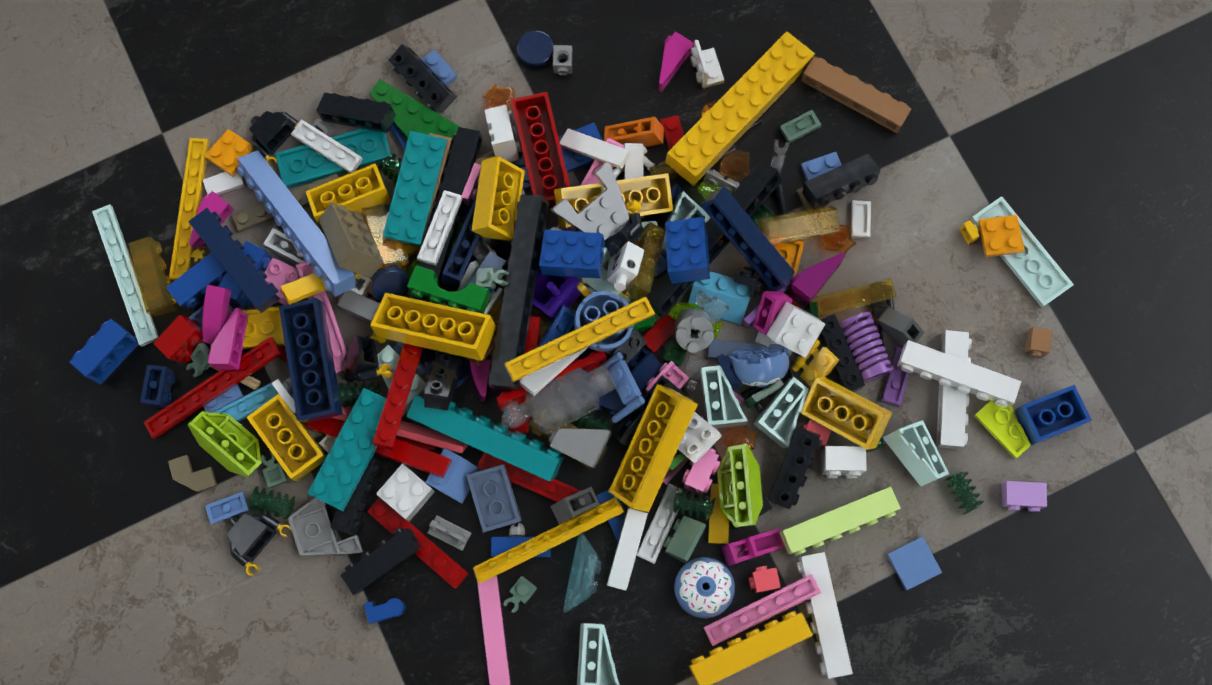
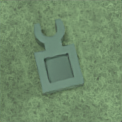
M495 268L477 269L475 284L488 289H496V283L506 286L508 282L502 280V277L509 275V272Z
M205 343L198 344L190 356L193 363L188 364L186 369L195 370L193 377L200 376L203 370L208 369L210 366L208 364L210 349Z
M270 452L272 455L270 461H267L264 455L261 456L262 463L267 466L262 472L269 489L289 482L285 470L280 463L276 464L277 459L272 452Z
M521 576L509 591L513 594V597L506 599L503 605L506 607L508 603L513 602L515 607L511 612L515 613L519 609V602L522 601L526 604L538 588Z

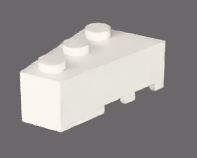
M506 105L486 109L485 115L495 156H500L509 162L520 160L518 152L522 151L519 141L515 142L514 137H518L516 127L511 126V122H514L512 111L508 112Z

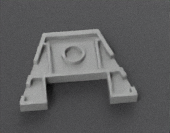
M606 162L594 172L605 190L577 213L566 198L562 199L551 209L553 213L580 229L581 232L603 233L604 240L630 219L609 162Z
M317 498L306 503L288 518L300 556L364 553L358 535L338 542L335 531L331 529L332 522L326 507L327 503Z

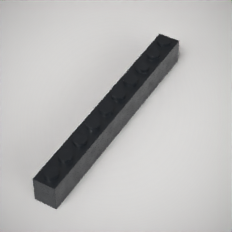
M458 127L457 133H454L452 139L453 148L449 150L447 157L448 165L443 169L444 179L438 187V200H435L433 204L434 214L444 190L462 195L474 163L477 161L483 140L480 131ZM463 200L437 265L434 266L418 261L420 267L435 272L440 288L442 282H440L441 276L450 257L463 211ZM433 217L430 218L428 221V229L430 227ZM408 290V298L431 302L427 297L418 298L413 296L412 292Z
M760 161L731 194L750 218L782 182L778 169ZM711 218L705 223L708 237L709 265L730 242ZM667 268L656 279V282L649 290L644 293L642 298L647 297L655 314L664 318L695 281L672 284Z
M520 195V201L517 203L518 213L517 219L514 222L515 231L514 237L511 240V255L507 262L509 275L504 280L508 284L505 286L504 295L501 298L502 308L498 316L499 326L498 332L495 335V350L491 358L492 368L488 375L489 385L496 389L519 391L520 380L513 383L504 364L525 354L549 201L542 195Z

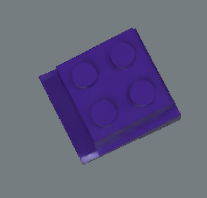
M539 267L532 307L553 320L561 305L568 308L579 296L580 291L577 285L580 281L575 277L543 275Z

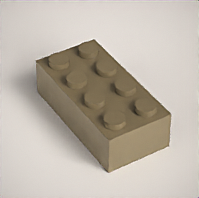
M330 203L319 218V222L338 266L371 279L384 261L374 238L371 236L369 227L364 221V216L357 211L348 210L343 205Z

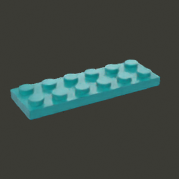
M362 128L330 137L363 158L356 169L393 159L385 132ZM307 145L275 153L282 182L287 188L323 179L336 173L347 172Z
M410 131L383 232L384 239L421 247L447 146V139Z
M363 388L307 494L344 512L377 449V446L373 445V440L387 398Z

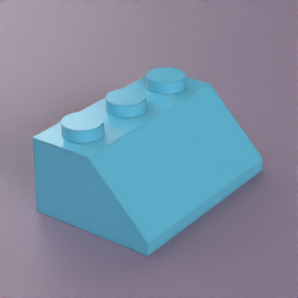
M710 271V279L694 282L687 309H701L708 316L741 326L750 299L749 295L752 286L733 282L734 278Z

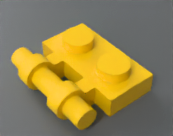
M816 339L806 358L797 356L794 360V365L791 367L795 372H798L801 367L804 369L800 377L810 387H812L815 378L826 377L839 361L827 347H823L820 351L817 349L821 343L818 339ZM812 354L815 358L809 364L807 359Z

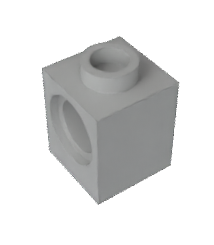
M554 45V73L559 75L572 74V45ZM562 59L567 60L565 63L559 62Z

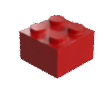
M179 315L153 344L168 359L183 363L192 360L190 356L197 345L205 343L203 342V326L195 319Z

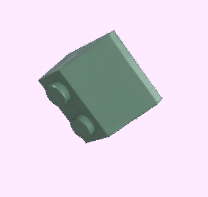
M686 516L682 520L678 518L673 527L676 530L673 538L669 536L664 544V547L667 548L665 553L686 564L706 525Z

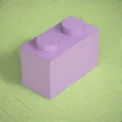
M1005 481L1001 483V507H1008L1009 511H1020V508H1028V512H1040V509L1047 507V483Z

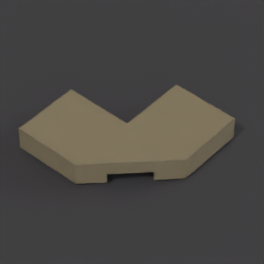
M188 455L168 461L172 479L196 492L217 486L212 467L193 472Z

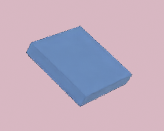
M923 537L887 554L905 590H909L942 573Z

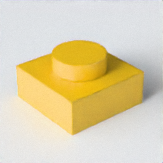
M971 220L963 223L959 228L968 245L974 243L979 238V230L976 225L972 224Z

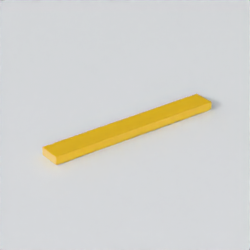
M189 138L169 274L171 281H175L192 268L193 258L191 255L194 249L189 245L193 227L188 221L197 215L199 205L201 204L203 179L207 163L204 155L209 149L210 142L208 139Z
M395 241L378 248L384 261L378 269L418 254L421 247ZM315 273L280 286L281 292L289 305L326 290L320 277L317 278ZM354 273L355 278L362 276L360 274Z
M644 297L523 354L504 365L514 383L654 316L655 312L647 297Z
M615 497L475 566L473 570L480 584L624 511Z

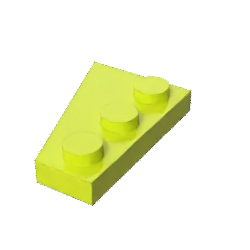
M990 400L974 417L1014 459H1017L1031 444L1021 424L1018 423L1012 406L1000 407Z

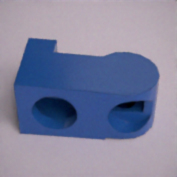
M392 598L387 603L376 606L375 602L364 603L369 624L398 617L405 611L404 602L397 598Z

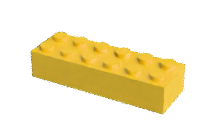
M668 173L616 180L625 207L627 202L632 204V200H636L642 206L638 212L640 216L673 211ZM601 183L554 189L555 201L558 204L562 199L566 198L578 213L602 193L605 188ZM626 208L629 217H631L632 212ZM558 215L559 228L574 226Z
M389 293L384 294L370 324L377 337L483 361L497 328L491 315Z
M657 384L609 489L611 494L632 509L645 512L650 511L698 404L673 389Z
M793 611L782 616V621L773 620L765 624V629L759 631V629L752 630L746 633L747 638L741 640L739 637L728 642L729 647L727 648L717 647L709 651L710 656L704 658L701 655L691 660L692 664L689 665V668L697 685H712L812 636L813 634L802 612L796 614Z

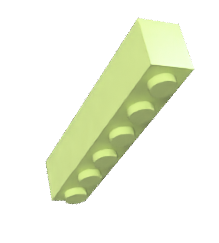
M888 487L779 533L788 554L794 553L797 556L805 553L806 547L812 545L814 549L824 545L823 540L830 538L831 541L843 537L841 533L849 531V534L860 530L859 526L866 523L867 526L878 523L877 518L884 516L887 519L895 516V511L901 508L892 487Z

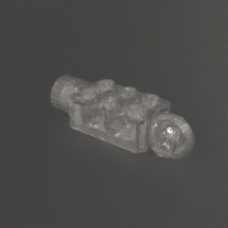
M605 365L588 373L578 368L548 383L535 396L531 393L526 394V402L519 405L517 401L505 405L502 408L501 426L515 428L525 423L527 418L532 416L539 430L547 435L598 409L599 397L615 390L616 385Z

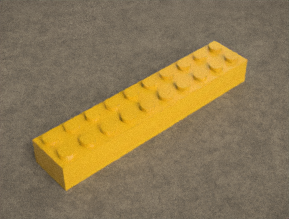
M786 31L667 153L665 163L694 186L806 70L815 53Z

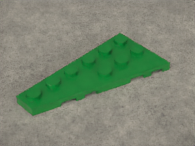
M381 79L378 80L370 92V96L374 101L391 104L396 114L393 123L402 131L407 139L409 138L410 131L427 135L432 133L453 139L454 133H457L458 127H460Z

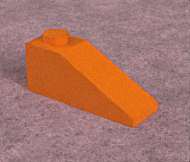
M656 117L605 126L604 141L610 138L622 145L624 143L643 144L644 147L663 144L664 127Z

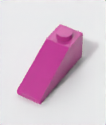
M676 31L672 36H668L664 42L665 48L659 80V91L661 92L691 54L693 42Z
M211 191L202 199L197 215L208 208L212 213L216 211L222 219L220 221L222 224L234 209L229 203ZM193 228L189 245L196 250L202 247L205 242Z
M234 309L211 345L208 364L218 370H239L248 314L241 309Z

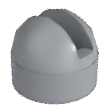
M516 523L512 524L509 529V536L525 537L523 524L518 523V527H516Z

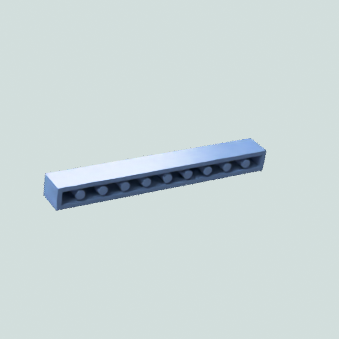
M257 150L238 158V174L246 179L248 187L255 191L257 199L260 202L262 201L267 212L274 216L276 224L284 229L286 237L293 241L295 249L301 252L305 262L313 267L316 277L322 279L326 290L331 291L336 297L355 288V274L338 266L327 238L260 152Z

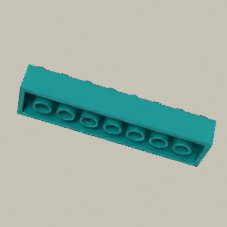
M421 394L415 395L406 417L547 481L556 478L565 458V455H562L560 451L552 447L549 449L543 446L544 443L537 439L531 441L525 438L526 435L519 431L513 433L504 424H493L490 422L491 419L486 416L480 415L478 417L473 415V411L463 407L460 409L452 401L448 411L424 407V399L421 398Z

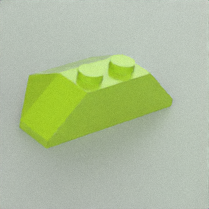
M202 411L188 424L199 446L228 471L249 477L261 465L259 440L231 415Z
M748 444L730 446L727 448V453L717 469L720 510L735 527L755 525L763 507L760 467Z

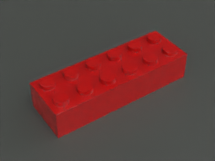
M543 92L511 99L532 195H542L549 201L548 208H552L556 205L554 189L570 187L548 93Z

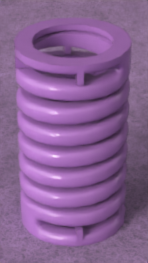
M871 312L852 316L839 323L864 383L881 378L894 371L892 365H890L891 361L887 360L888 354L882 353L885 351V347L880 346L883 343L881 339H878L880 334L878 332L874 333L877 327L872 326L874 320Z

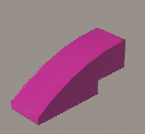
M207 285L203 308V342L212 344L229 319L231 309L228 308L232 289Z
M468 358L472 384L480 402H484L490 360L483 359V361Z
M781 528L721 547L727 566L785 548L779 533L782 531Z

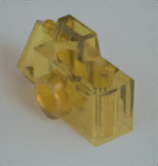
M665 161L649 168L650 176L668 173L669 179L677 177L676 170L667 165Z

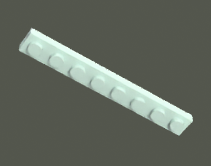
M107 205L92 212L137 341L141 347L155 342L159 336L114 209L111 205Z

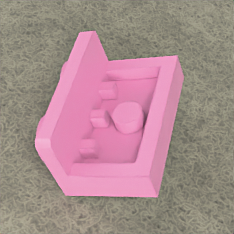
M474 163L462 193L464 205L472 207L477 195L481 165Z
M671 361L669 364L666 362L660 368V374L656 378L652 377L647 382L645 390L648 392L662 375L679 389L690 378L674 362Z

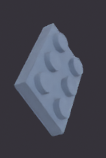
M505 464L466 475L483 532L522 521Z

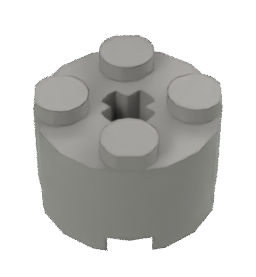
M688 308L677 315L674 323V333L678 344L690 353H696L711 344L714 339V328L706 312L701 309Z

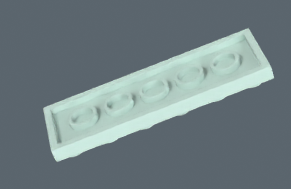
M1001 196L975 214L971 220L979 229L978 221L980 219L1017 214ZM1018 217L1025 251L1023 253L1001 255L1000 257L1042 308L1074 284Z

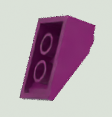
M842 252L805 269L801 274L797 273L791 280L788 295H791L794 300L807 308L809 303L841 265L846 254Z

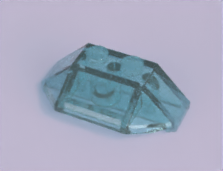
M583 533L579 534L563 607V612L565 613L570 612L589 599L592 593H596L598 581H594L595 574L600 573L602 562L598 561L599 556Z

